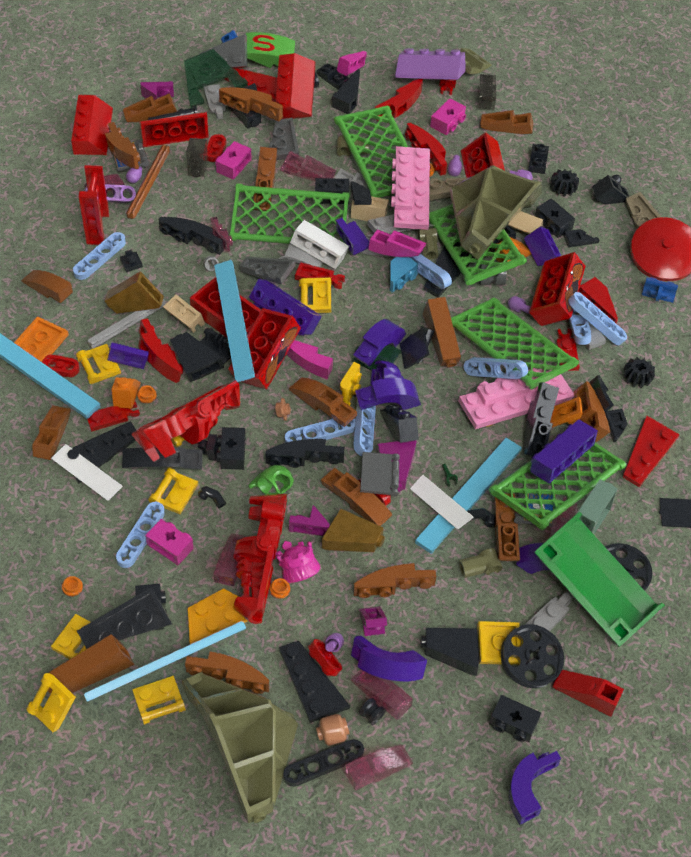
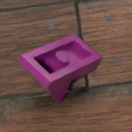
M173 81L140 83L141 94L144 98L153 96L154 100H156L158 97L169 93L171 97H174Z
M314 505L312 506L310 518L302 515H290L289 532L324 536L330 526Z
M381 607L361 608L360 614L364 635L385 634L387 617Z

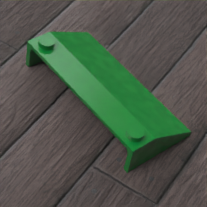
M578 512L534 553L614 643L620 647L665 605L662 602L657 604L580 520L579 517L583 514Z

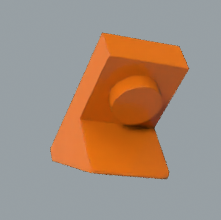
M577 397L554 406L550 423H553L552 428L566 422L573 425L578 419L580 420L583 414L581 398Z

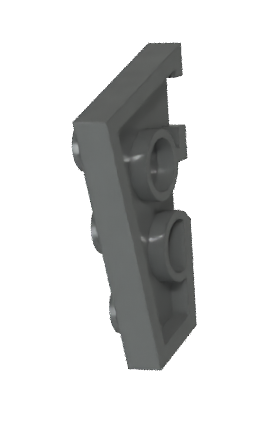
M241 35L201 52L200 70L246 68L247 35Z
M293 118L276 121L272 141L269 145V148H277L276 160L300 157Z
M246 257L239 266L241 272L282 285L296 265L295 260Z

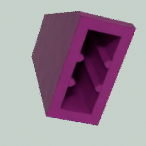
M416 440L402 443L395 441L378 444L377 453L400 455L398 492L406 488L416 452Z

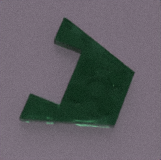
M214 49L184 60L190 108H193L195 105L204 104V99L198 89L224 78H228L234 88L248 86L247 80L243 79L235 69H232L228 62Z

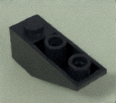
M360 69L351 74L349 79L341 85V88L332 95L333 108L346 114H350L355 109L358 103Z
M387 405L385 409H380V413L395 440L400 443L419 440L416 416L405 411L403 408L397 407V405Z

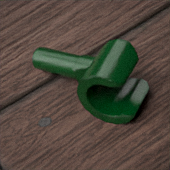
M442 464L446 474V486L450 487L449 480H454L455 485H457L458 477L450 473L446 464Z

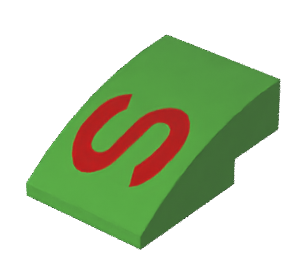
M246 33L247 58L271 68L273 64L278 66L279 55L294 53L295 40L271 33Z

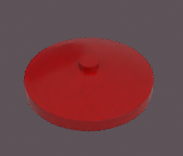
M668 217L654 218L644 222L635 231L630 245V253L635 266L646 276L657 278V280L677 281L691 274V227L680 220Z

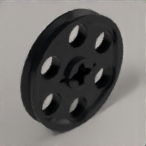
M615 543L605 546L634 580L641 579L644 582V586L641 587L646 591L651 583L653 572L651 563L645 554L627 544ZM623 551L627 557L620 558L616 555V552ZM640 561L644 564V568L638 569L633 563Z
M527 624L515 628L505 638L501 647V662L504 670L513 681L521 686L536 689L545 687L560 675L564 666V652L559 640L553 633L544 627ZM531 632L539 634L540 640L538 642L531 639ZM512 637H517L521 640V647H516L512 644ZM547 646H552L555 648V656H551L547 653ZM539 648L538 652L535 654L534 659L530 660L526 664V662L530 659V654L534 653ZM509 657L517 658L519 662L518 667L510 665ZM544 666L552 667L554 671L552 676L544 672ZM526 671H530L534 674V681H528L526 679Z

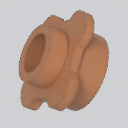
M281 398V402L276 403V414L278 418L283 417L284 421H287V415L291 412L290 405L285 402L284 398Z

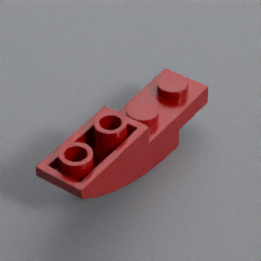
M417 79L396 90V96L378 104L375 108L389 106L394 118L400 116L419 98L422 92L423 79Z
M410 122L407 123L405 137L412 143V148L430 149V161L434 171H437L440 176L445 175L447 170L445 148L424 129Z
M148 318L142 319L138 332L140 335L139 349L149 352L147 361L160 374L175 383L180 382L183 368L176 360L175 352L171 350L169 344L162 345L160 338L155 333L154 326L150 324Z

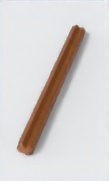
M161 146L126 212L127 218L135 219L170 152L169 146Z

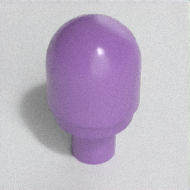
M454 155L453 159L449 162L448 173L451 176H458L461 173L462 163L460 156Z
M140 166L139 169L130 168L126 174L127 181L130 183L138 182L142 176V167Z
M518 169V172L510 170L512 174L530 180L533 179L530 171Z
M513 296L508 300V307L517 313H521L520 310L529 314L531 307L526 305L524 299Z
M339 633L329 635L325 641L326 650L329 652L338 651L344 644L343 636Z

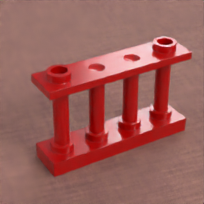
M85 165L87 191H79V202L86 244L99 245L105 240L102 217H109L110 215L103 166Z

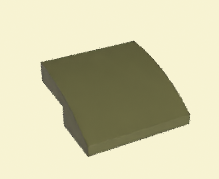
M460 49V52H465V71L468 74L481 73L492 66V64L471 49Z

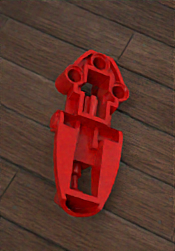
M234 380L233 382L218 386L173 409L167 415L140 427L132 433V436L153 462L160 458L155 446L165 458L176 453L171 440L174 437L180 435L187 442L197 444L208 437L210 430L217 424V417L223 409L233 410L240 407V385L237 380Z
M287 494L251 496L249 504L259 506L250 507L248 519L260 522L257 536L244 537L236 542L233 558L237 562L236 575L241 579L243 595L235 599L233 609L253 624L262 623L273 576L272 563L273 559L275 560L280 543V535L282 534ZM249 587H251L252 597L249 595Z

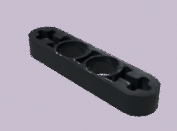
M353 739L295 762L285 768L283 773L284 782L291 787L299 786L357 762L364 755V745L361 741ZM352 746L355 749L359 748L358 754L355 755L353 752H350ZM345 753H348L347 756H346L347 759L345 760V759H344V754H345ZM336 754L340 757V761L337 764H332L328 761V757ZM314 762L319 764L320 769L317 772H310L307 767L310 763ZM304 766V772L307 776H303L302 772L297 775L296 780H293L292 777L288 778L291 771L297 774L301 772V767Z

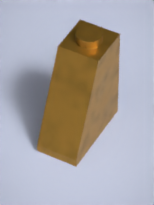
M140 271L108 290L105 302L109 308L118 314L160 308L164 296Z
M340 509L322 538V549L375 552L376 548H381L384 543V528Z

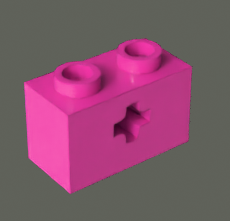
M452 99L447 100L431 116L430 127L445 135L450 131L453 132L457 125L465 120L466 106Z
M234 141L216 159V172L234 180L252 160L251 148Z
M160 519L145 535L146 543L149 547L176 565H179L194 549L193 539L188 533H182L174 524Z

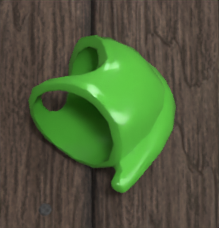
M273 465L261 472L248 487L253 488L257 486L265 495L283 494L292 487L294 479L286 467ZM276 481L284 484L283 488L279 490ZM272 486L275 488L276 493L269 492Z

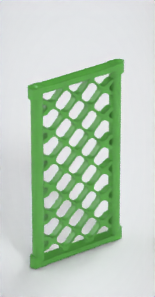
M389 106L336 116L333 119L335 124L338 125L370 189L371 196L377 198L393 195L391 194L392 185L387 186L383 184L384 180H389L395 184L392 181V177L387 176L389 172L395 171V169H392V164L386 166L381 163L383 160L392 162L393 159L386 155L388 153H396V150L391 149L393 145L408 147L391 114L392 111ZM370 118H374L379 120V122L377 124H374L372 122H369ZM358 121L363 123V126L358 127L353 124ZM380 123H389L390 126L385 128L380 126ZM369 125L374 127L373 131H368L364 127ZM355 129L359 132L357 134H349L348 131ZM377 129L384 131L385 133L383 135H379L374 132ZM361 133L368 134L369 137L365 139L360 137L359 135ZM389 133L395 134L396 137L394 139H389L385 136ZM371 137L380 139L378 143L370 141ZM359 140L364 142V145H355L354 142ZM386 141L391 144L389 147L381 145V142ZM370 144L375 146L374 150H369L365 146ZM380 148L386 152L385 154H379L376 150ZM362 152L369 153L370 156L368 158L361 157L360 154ZM372 156H376L381 158V160L379 162H375L371 160ZM367 164L375 165L376 168L374 170L366 169L365 166ZM383 168L387 170V172L385 174H381L377 172V169ZM373 176L381 177L382 180L380 182L372 181L371 178Z
M236 183L229 240L290 244L293 234L291 237H284L282 231L290 227L295 232L291 224L296 220H300L302 223L301 217L306 213L313 217L309 221L310 224L317 222L321 226L319 229L325 230L326 233L334 237L337 231L330 233L326 227L331 223L336 225L335 220L340 216H343V220L346 222L350 194L348 192L341 194L245 186ZM240 192H245L246 198L239 202ZM254 193L262 194L263 199L255 203L251 197H253ZM271 195H279L281 200L276 204H272L268 199ZM288 196L296 197L298 202L290 206L285 200L288 199ZM305 198H313L315 203L310 207H306L303 201ZM323 199H329L332 205L324 209L320 203ZM247 200H250L254 205L249 210L242 206ZM340 200L345 201L344 210L337 206ZM267 202L271 208L267 211H262L259 205ZM281 203L288 207L283 213L276 209ZM298 205H302L305 208V211L301 214H297L293 210ZM315 206H318L323 211L317 216L310 211ZM238 207L244 211L239 217H237ZM333 207L340 212L335 217H331L328 213ZM254 209H258L262 214L254 219L249 213ZM272 210H275L279 215L274 220H270L267 216ZM292 212L296 218L287 221L284 215ZM324 214L330 218V221L326 224H322L318 220ZM244 216H248L252 220L246 226L240 222V219ZM262 217L269 221L264 227L257 223ZM279 219H283L286 225L279 229L274 223ZM236 223H239L242 227L239 233L235 232ZM255 224L260 230L257 234H249L247 229ZM269 226H273L277 232H275L274 236L266 235L264 230Z
M453 204L429 213V222L435 225L433 228H437L438 236L464 276V281L467 285H472L527 262L525 256L519 252L505 230L496 238L503 241L500 244L492 243L489 248H498L496 252H488V248L478 260L471 258V254L468 257H460L459 255L462 252L468 251L463 247H453L456 242H460L458 229L452 228L457 224L456 218H446L450 214L455 215ZM444 222L451 223L448 227H441ZM450 232L457 233L454 237H447ZM502 249L510 250L508 254H499ZM485 256L493 257L490 261L483 260ZM496 258H504L502 263L494 262ZM469 262L476 263L475 267H466ZM481 264L488 265L486 269H478Z
M495 297L451 318L453 328L455 327L494 359H506L507 356L516 357L517 360H520V358L530 359V363L525 362L530 371L520 379L531 390L539 386L540 382H547L579 364V360L568 355L502 305ZM483 313H490V314H493L494 316H493V317L483 316ZM504 314L507 318H497L495 315ZM469 320H479L480 323H471ZM482 321H491L493 325L483 324ZM495 322L505 323L506 326H497ZM515 323L519 326V328L508 327V324ZM469 327L479 328L480 331H474V332H472V331H470L468 328H469ZM482 329H491L493 332H482ZM495 330L505 331V334H496ZM507 332H516L518 336L508 335ZM521 333H528V334H530L532 337H531V338L522 337L520 334H521ZM481 337H490L492 341L484 342ZM494 339H504L505 343L495 342ZM507 340L518 341V344H510ZM520 342H530L531 346L521 345ZM533 343H542L544 347H535ZM493 347H503L505 351L497 352ZM507 348L517 349L518 352H508ZM520 350H529L531 354L520 353ZM533 351L543 352L544 356L534 355ZM553 352L557 355V357H548L546 353ZM533 360H542L544 364L533 363ZM546 361L556 362L557 366L547 365ZM533 368L543 369L544 372H534Z
M595 443L590 448L594 452L588 450L581 456L587 457L588 462L578 461L577 459L570 465L575 466L576 471L565 470L560 474L564 477V480H553L549 484L536 476V479L525 478L524 474L527 472L531 473L532 463L530 460L503 481L491 486L488 490L494 497H497L539 529L544 530L551 521L591 492L600 479L605 481L618 470L621 471L625 468L626 463ZM591 457H600L602 462H593ZM579 466H588L590 471H580ZM592 467H602L604 472H595ZM566 475H575L578 480H567ZM580 476H590L592 481H582ZM512 483H522L524 488H513ZM526 483L536 484L538 489H528ZM540 484H549L551 489H541ZM554 485H564L565 490H556ZM568 485H577L580 490L577 492L569 490ZM504 492L510 493L511 497L506 495ZM513 493H523L525 498H514ZM527 494H538L539 499H529ZM541 494H551L553 499H542ZM555 495H565L567 500H557ZM519 503H524L526 505V508L520 505ZM528 504H539L540 509H530ZM542 504H552L554 510H545ZM535 514L541 515V518H542V519H540L539 517H537Z

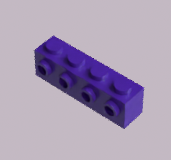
M258 279L249 296L254 301L253 304L259 308L292 315L301 327L298 334L302 336L305 334L311 335L322 317L268 280Z
M578 419L573 425L570 424L562 434H558L554 441L547 443L540 453L534 454L531 459L532 466L530 472L550 484L595 444L598 430Z

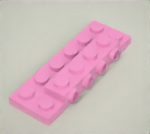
M396 146L395 159L393 158L392 169H395V171H392V181L395 184H392L391 194H394V197L391 198V207H394V227L428 230L430 149Z
M533 368L534 372H544L543 369ZM561 374L545 382L559 388L555 405L574 399V393ZM497 378L495 382L489 384L487 381L480 383L476 392L459 396L458 402L473 427L479 429L528 414L531 401L535 400L538 386L531 390L521 379Z

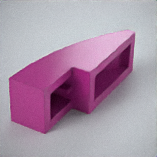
M377 229L370 239L368 250L388 256L414 257L419 256L426 243L395 230L392 234H388Z
M294 340L287 352L288 357L296 364L328 380L333 369V358L318 354V347Z

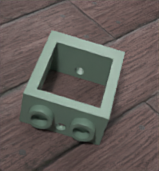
M601 479L578 511L583 514L579 517L580 520L593 534H595L611 510L618 490L611 483Z

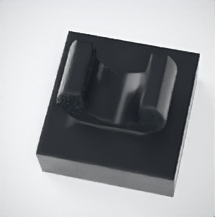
M132 249L125 251L124 256H120V261L126 272L143 267L137 252H132Z
M209 434L208 441L202 440L198 444V448L202 450V455H207L208 459L212 461H217V451H219L217 434Z

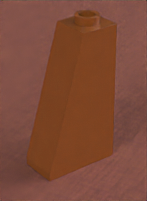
M446 297L428 299L423 311V317L427 328L434 331L431 340L440 366L454 367L459 363L461 354Z
M111 634L49 673L55 676L71 693H74L135 664L127 648ZM49 687L48 692L51 694L53 690Z

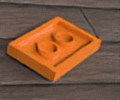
M37 316L14 343L42 362L47 355H52L69 334L68 330Z

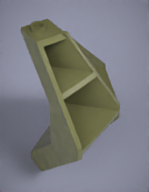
M490 166L452 187L450 194L461 247L478 260L509 222L524 207H531L542 193L541 182H535L506 172L496 166Z
M202 672L182 680L183 690L187 698L204 718L224 759L247 822L259 823L263 821L267 814L273 812L283 773L298 728V723L293 714L275 706L270 699L208 676Z

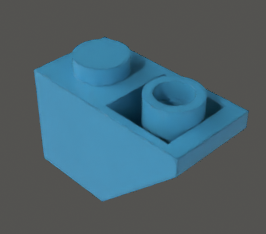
M396 257L391 260L390 291L392 293L397 289H402L406 282L412 281L417 277V262L410 257Z

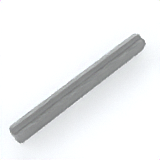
M163 299L160 308L135 311L87 340L89 346L92 349L98 347L163 308L166 304L165 300Z

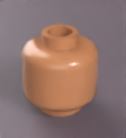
M339 714L321 718L319 721L320 727L316 728L319 741L324 740L327 746L346 741L347 735L350 734L345 717L341 718Z

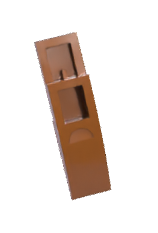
M226 87L219 89V102L247 114L252 110L276 121H280L283 118V106L273 102L272 95L246 88Z
M114 122L108 123L110 132L105 133L110 152L126 166L139 169L138 162L141 160L138 151H136L135 144L131 143L128 137L124 138L122 136L120 127L117 128Z
M260 147L255 186L274 188L277 148ZM254 193V202H260L263 199L262 194ZM273 195L268 199L270 202H272ZM267 202L259 205L262 211H267L271 208Z
M302 377L289 387V391L316 411L321 409L343 427L357 417V411L343 401L341 394L321 382Z
M334 468L321 479L323 486L348 502L350 508L366 520L381 526L392 516L390 510L373 493L360 492L361 482L349 473L343 474Z
M494 497L495 538L498 558L501 561H520L518 524L514 522L516 511L497 497Z
M415 563L383 568L355 582L354 596L368 598L371 595H379L386 598L395 595L396 587L403 590L411 587L428 589L435 586L436 570H415Z
M209 652L208 659L186 657V672L192 676L202 672L219 680L226 678V683L242 689H249L256 694L269 692V679L260 671L239 659L216 652Z

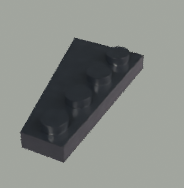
M456 242L453 247H461V243ZM444 245L435 264L450 275L453 283L461 274V271ZM462 252L459 256L468 257L470 253ZM428 279L424 285V290L437 298L448 288L441 289Z
M129 421L73 447L68 451L67 456L70 459H77L80 454L99 468L104 463L113 459V456L117 453L122 452L123 448H127L136 441L132 436L136 429L132 422ZM74 476L77 483L80 484L82 481Z
M151 587L77 630V633L86 649L111 634L117 640H123L173 624Z
M299 640L279 647L280 654L309 723L350 709L348 702L326 674L323 673Z

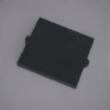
M423 328L414 334H410L408 338L399 343L405 369L412 367L416 363L419 364V361L430 355Z
M659 498V514H661L663 527L691 528V499Z

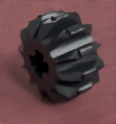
M558 169L557 172L553 173L550 181L552 192H557L558 195L563 194L564 197L566 194L571 196L572 193H576L579 185L577 173H572L571 170L566 171V169L563 171Z
M638 357L635 360L630 358L623 369V378L627 379V384L633 382V387L639 384L640 388L644 385L649 386L655 377V366H652L651 361L647 362L645 357L642 360Z

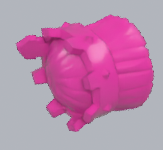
M284 541L282 548L285 552L277 551L276 558L282 568V578L288 583L306 580L317 574L320 570L321 565L314 557L312 542L310 541L307 542V546H304L302 541L293 547L291 542Z

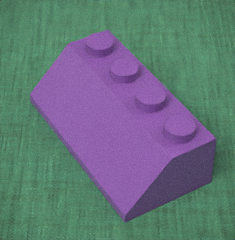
M412 48L404 49L399 54L395 78L458 80L465 72V52H460V50L445 52L444 49H437L435 51H429V49H420L419 51H414Z

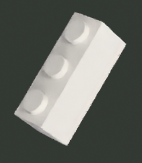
M305 220L296 228L290 242L334 269L342 262L349 248L345 243Z

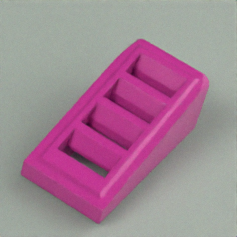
M361 51L340 57L337 71L347 76L365 65L367 52Z

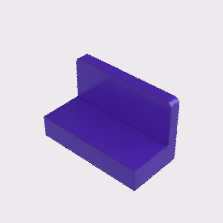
M343 218L336 220V231L344 243L349 246L348 249L353 255L369 249V241L355 221L346 224Z
M540 226L524 238L537 266H542L545 261L561 256L548 229Z
M111 343L107 360L144 369L149 352Z

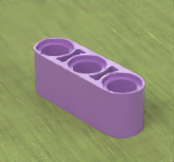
M105 184L106 189H111L114 194L112 198L107 197L108 202L127 203L135 198L136 192L131 186ZM124 190L130 192L131 196L129 199L123 196Z

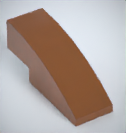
M169 93L154 100L153 96H150L124 108L123 112L127 122H141L148 120V117L177 112V108Z
M514 110L482 114L480 126L489 131L532 134L534 122L531 113L515 115Z
M33 270L21 280V282L46 298L51 297L59 303L63 302L73 293L72 285L69 281L47 271Z
M586 381L573 391L574 398H581L583 414L580 420L598 430L595 442H598L610 433L603 407L591 384Z
M52 405L39 426V434L32 444L33 457L52 460L51 458L57 451L71 413L70 408Z

